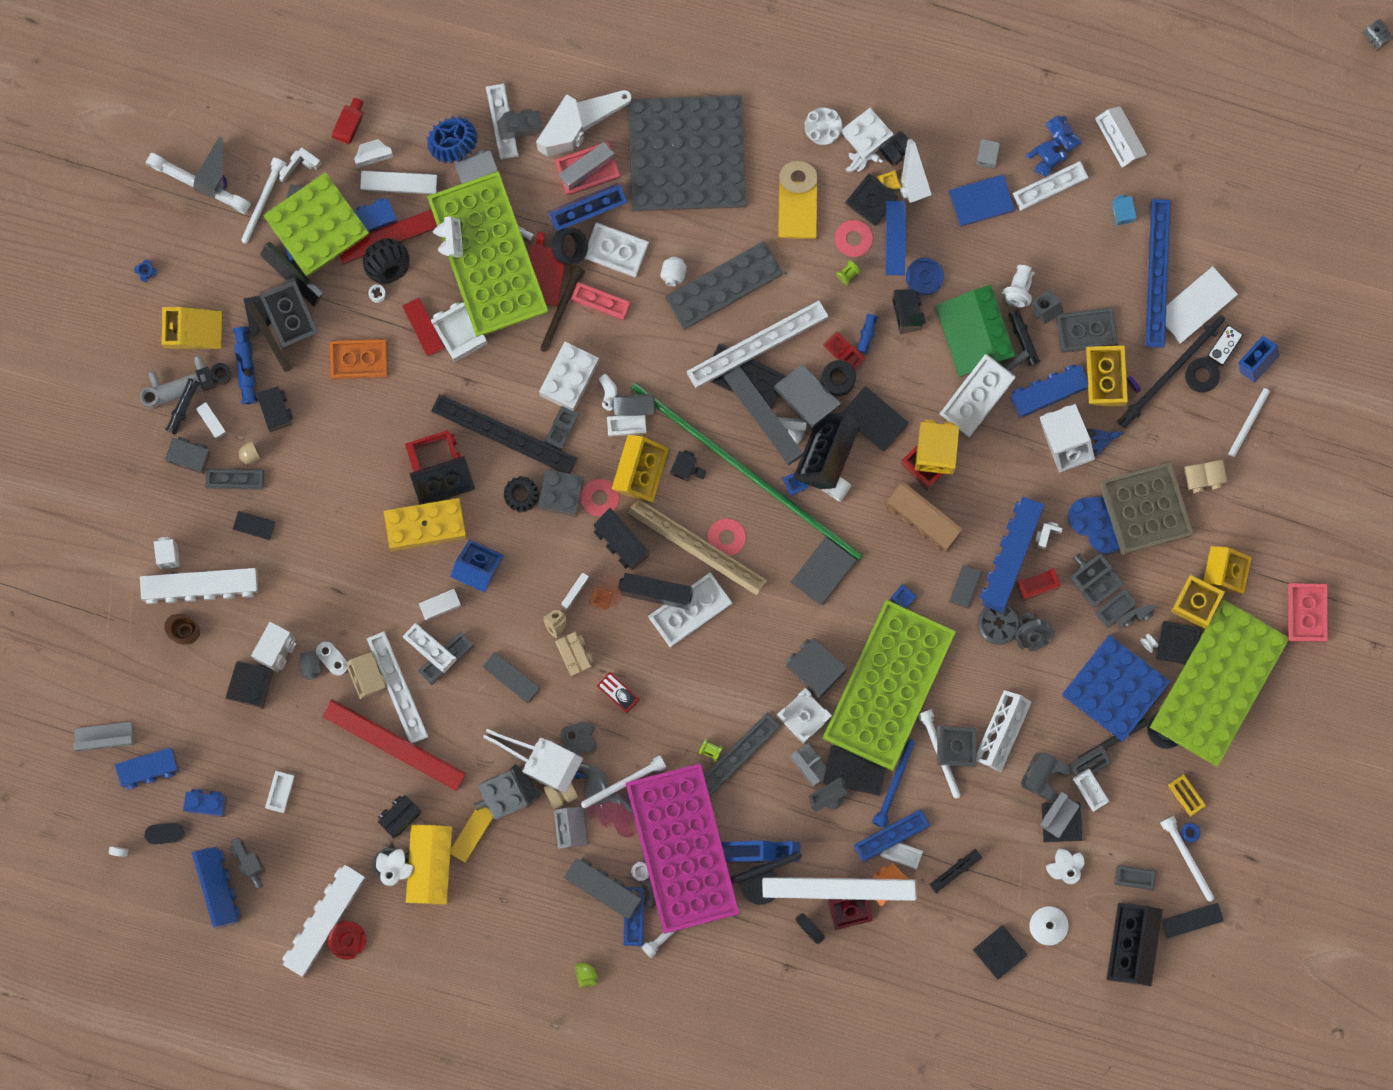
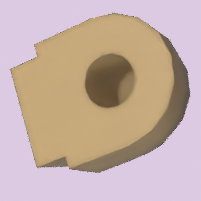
M252 441L240 448L238 455L244 464H252L261 460Z
M553 610L545 615L543 619L548 632L555 638L563 633L567 625L566 615L560 610Z

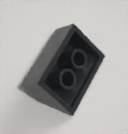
M611 507L593 525L595 529L593 533L600 541L604 539L607 542L606 548L613 555L616 553L621 558L618 561L625 569L629 568L632 571L649 556L647 548Z

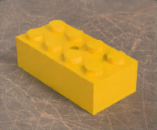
M460 498L384 511L391 552L467 539Z

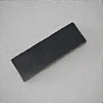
M1218 903L1162 919L1167 938L1224 921Z

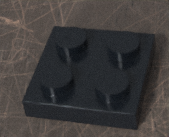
M1003 925L973 949L974 953L997 980L1027 956L1026 952Z

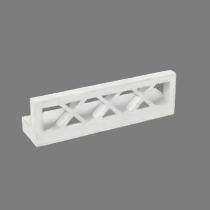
M1006 690L1003 691L977 751L976 762L1002 772L1032 703L1021 695ZM1008 696L1012 697L1013 701L1011 705L1006 707L1005 703L1008 699ZM1004 715L1003 723L998 724L999 717ZM997 732L996 740L991 742L992 734ZM989 750L990 754L987 761L983 760L984 752Z

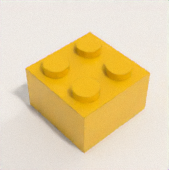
M1189 575L1171 612L1205 629L1208 627L1225 592Z

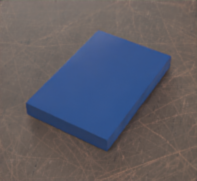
M1004 174L949 190L960 227L1014 212L1015 210Z

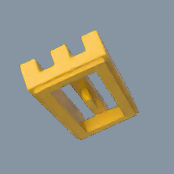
M1185 774L1168 784V787L1189 817L1206 806ZM1181 780L1184 781V783L1191 791L1195 799L1198 801L1200 806H1196L1194 801L1191 799L1187 791L1180 783ZM1175 784L1178 786V788L1183 793V795L1188 800V802L1194 810L1191 811V809L1188 807L1186 802L1183 800L1179 792L1174 787Z

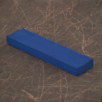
M919 809L858 842L853 847L862 863L929 828L930 824L922 810Z

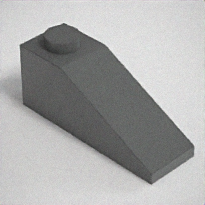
M220 136L194 179L193 189L211 198H215L217 192L221 193L224 187L223 138Z

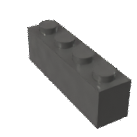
M576 858L564 878L631 921L643 902L639 898L641 894L633 889L630 891L623 888L625 884L616 878L614 881L607 878L608 873L598 868L596 871L591 867L592 863L588 860Z

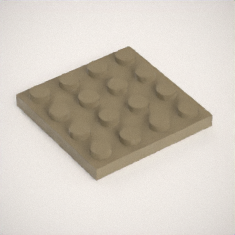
M1171 462L1099 482L1122 555L1194 535Z

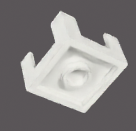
M804 688L786 708H783L777 714V717L804 744L831 719L832 715L826 709L824 710L812 697V694Z

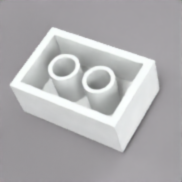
M564 342L539 391L540 396L559 406L575 411L599 364V358Z
M269 622L251 656L257 663L278 673L279 670H283L286 666L288 653L294 651L297 645L295 643L296 639L289 631Z

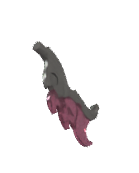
M580 764L578 770L586 772L588 775V782L584 790L585 799L609 787L607 778L598 768L591 764ZM611 794L587 807V812L591 819L593 818V812L598 813L599 820L604 828H607L606 822L610 821L622 837L634 835V833L628 830V824L634 817L631 802L621 794Z

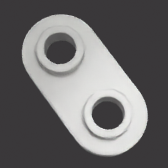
M322 642L317 646L316 654L332 674L342 676L347 672L346 659L332 643ZM324 648L329 649V653L326 655L322 653ZM337 662L342 664L340 669L335 668Z

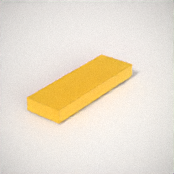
M484 807L478 811L475 809L451 848L450 854L464 863L467 862L493 819L488 808Z

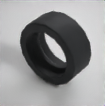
M577 228L557 231L551 243L554 258L562 264H575L584 260L588 251V241L585 234ZM567 235H570L575 241L576 250L573 257H569L564 250V240Z

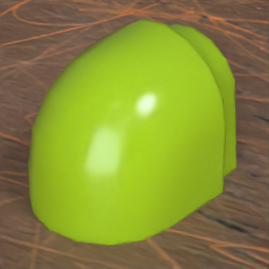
M576 963L575 970L579 989L597 985L598 975L595 968L587 963Z

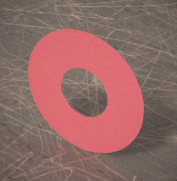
M858 220L844 222L838 227L835 234L837 248L844 255L850 257H858L865 254L870 249L873 241L870 228ZM851 231H856L861 235V242L856 246L847 243L846 236Z
M595 479L585 485L581 493V503L589 514L601 517L610 507L613 511L615 510L619 502V494L617 491L612 490L613 483L605 479ZM597 490H602L607 494V501L603 505H597L592 500V496Z
M725 518L716 521L708 532V543L728 556L737 554L743 548L746 541L744 528L733 519ZM723 530H730L734 534V541L729 545H724L719 540V535Z

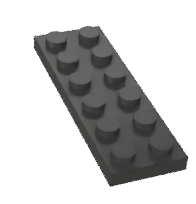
M763 241L666 295L665 299L683 330L778 278L783 273Z

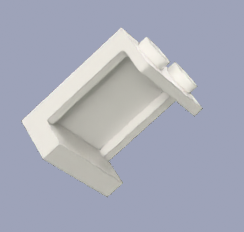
M464 302L454 303L450 306V310L438 312L433 316L434 319L431 320L454 363L487 345L484 335L476 337Z

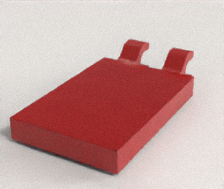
M537 231L536 245L530 244L528 256L545 304L558 307L565 264L558 262L554 258L550 247H544L545 233Z

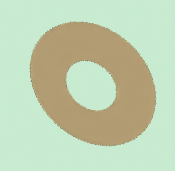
M793 161L781 169L779 178L781 184L787 190L803 193L814 187L817 181V173L810 164L803 161ZM794 171L804 172L806 175L805 181L802 183L793 182L791 174Z

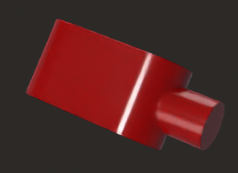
M353 98L350 106H344L333 129L332 138L348 145L351 144L363 118V112L360 111L364 103L363 101Z

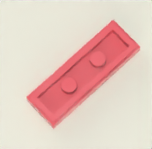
M580 282L577 283L571 301L623 321L631 305V302Z

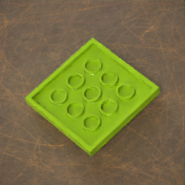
M326 172L263 215L306 277H309L369 235L365 226Z

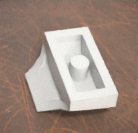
M377 139L360 144L354 160L357 168L394 157L391 148Z

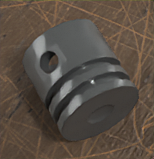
M1381 19L1372 23L1362 32L1367 40L1373 43L1372 46L1376 47V51L1393 39V35H1391V32L1388 31V28Z

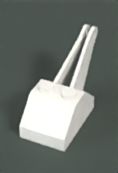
M622 90L577 102L566 94L536 141L538 151L547 157L573 151L576 146L579 147L582 144L584 131L631 102L630 92Z
M489 729L486 730L487 733L501 740L533 751L528 760L500 742L486 735L483 736L484 739L498 745L525 762L523 773L526 776L566 793L583 760L582 757L543 738H539L535 746H531Z

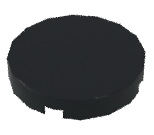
M773 870L741 882V890L749 902L756 905H765L775 899L763 897L762 884L763 877H777Z

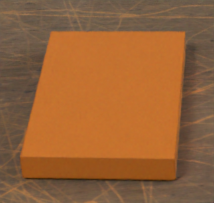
M387 339L329 341L330 379L388 377Z

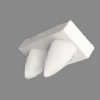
M451 216L445 217V222H442L433 230V233L437 236L446 237V241L439 246L438 251L446 256L463 257L460 219Z
M777 417L785 429H788V433L798 445L804 436L806 421L803 418Z

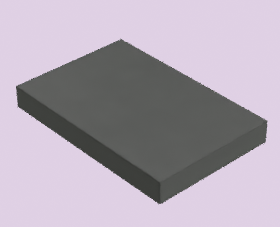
M1113 308L1066 313L1056 317L1061 353L1086 350V347L1118 346Z
M803 364L774 386V390L811 428L819 424L841 405Z
M825 537L791 583L821 606L855 563L856 559Z

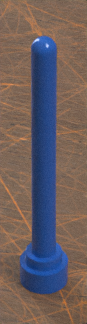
M912 739L907 741L882 808L873 817L872 823L882 828H886L889 822L887 820L889 808L915 745Z

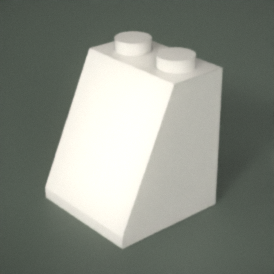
M1076 404L1065 406L1060 410L1049 412L1039 417L1059 473L1095 460L1090 437Z

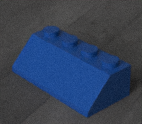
M218 847L193 851L192 856L213 928L219 929L239 923V918L242 916L239 906L235 907L233 899L236 898L234 888H230L228 883L231 877L228 868L224 869L223 862L226 860L223 850L219 851Z

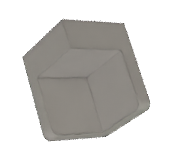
M981 139L976 166L994 169L1000 144Z

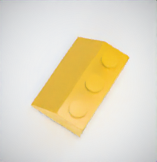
M1125 346L1086 347L1089 404L1104 407L1125 406L1128 402Z
M627 435L612 490L653 503L669 448L643 436Z

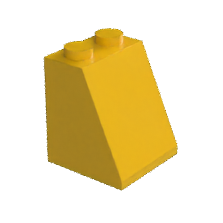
M935 420L920 422L915 470L953 475L956 467L959 426H955L953 422L936 424Z

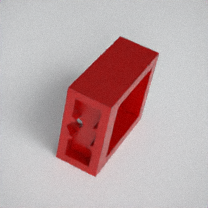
M449 430L406 443L405 447L413 472L421 470L415 449L447 439L452 458L461 457L460 452H455L454 446L457 445L454 434L450 435Z

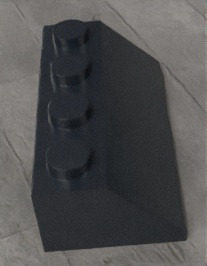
M848 412L830 414L813 427L803 452L804 456L801 457L793 478L818 489L836 488L860 428V425Z
M1118 903L1107 980L1152 986L1163 909L1145 905Z

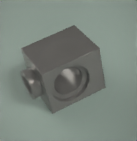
M1051 289L1031 301L1033 315L1037 320L1041 319L1044 324L1064 312L1060 300Z

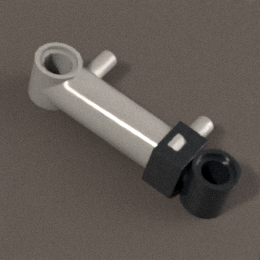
M195 356L194 361L197 370L194 374L160 385L156 372H150L148 375L153 388L143 389L140 394V400L147 409H156L159 405L179 399L188 378L194 379L191 387H193L195 380L200 383L196 392L202 390L205 392L216 388L215 382L220 385L229 383L232 377L231 371L224 363H216L210 371L209 367H204L201 356ZM225 370L226 374L224 377L218 378L216 376L217 372ZM148 395H155V400L153 402H146V397Z

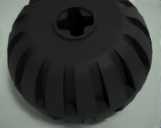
M387 238L374 242L373 245L368 247L363 256L365 273L373 281L380 284H389L404 276L409 268L410 257L408 250L402 243L394 239Z

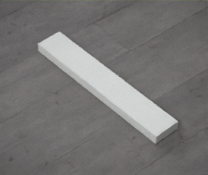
M385 631L367 638L371 651L378 661L379 670L385 678L386 687L409 742L415 744L429 738Z

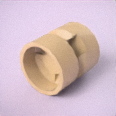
M570 783L566 793L547 785L543 787L553 809L563 806L564 801L569 803L578 799L572 783Z

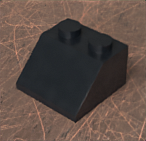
M894 290L892 301L899 333L905 334L922 330L923 324H926L924 313H920L919 306H922L920 295H916L915 290Z
M236 661L225 699L263 709L274 672L267 668Z

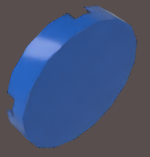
M930 258L915 260L908 266L906 272V283L909 289L915 290L916 294L921 296L937 292L944 279L942 268L935 260Z

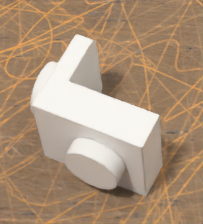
M1044 523L1041 532L1038 531L1035 542L1038 543L1037 548L1044 550L1049 533L1052 532L1060 535L1063 528H1060L1057 523Z

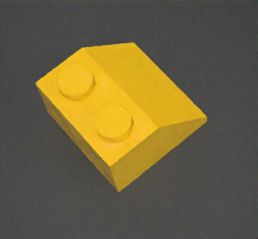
M1211 546L1203 581L1220 590L1244 594L1252 557L1228 547Z

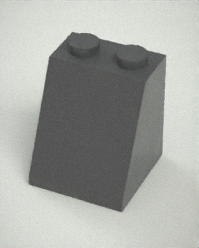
M813 638L811 641L807 639L800 646L802 650L797 655L793 653L786 660L788 662L786 668L817 699H820L846 673L847 668Z

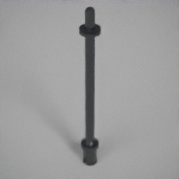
M1223 315L1218 316L1211 325L1204 324L1205 331L1136 404L1127 407L1128 410L1117 420L1120 426L1123 425L1122 427L1126 429L1136 417L1139 418L1141 416V409L1211 335L1214 337L1218 335L1216 329L1225 321Z

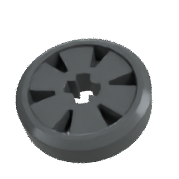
M1009 604L1006 605L1004 613L985 607L978 617V630L987 642L1003 645L1015 638V634L1020 628V618L1017 611ZM997 618H1000V621H1004V625L1001 626L1002 628L994 625Z

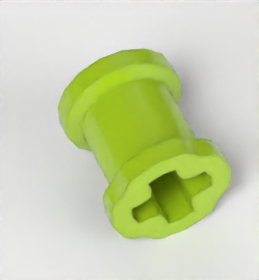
M850 260L847 262L848 265L836 273L837 277L847 286L856 274L861 273L860 269Z
M705 739L700 748L699 755L704 754L712 758L714 762H717L723 746L718 747Z

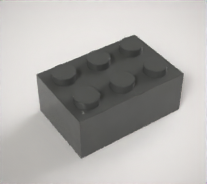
M295 278L259 292L282 347L318 333Z

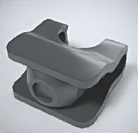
M1036 753L1021 780V786L1048 801L1055 802L1058 794L1050 788L1048 783L1049 777L1054 772L1061 775H1069L1072 769L1067 764L1047 753Z

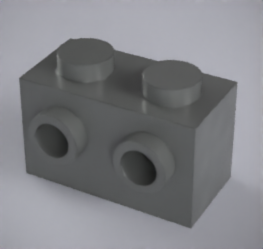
M532 109L523 110L521 113H514V111L505 112L497 121L501 140L534 136L543 129L539 111H532Z

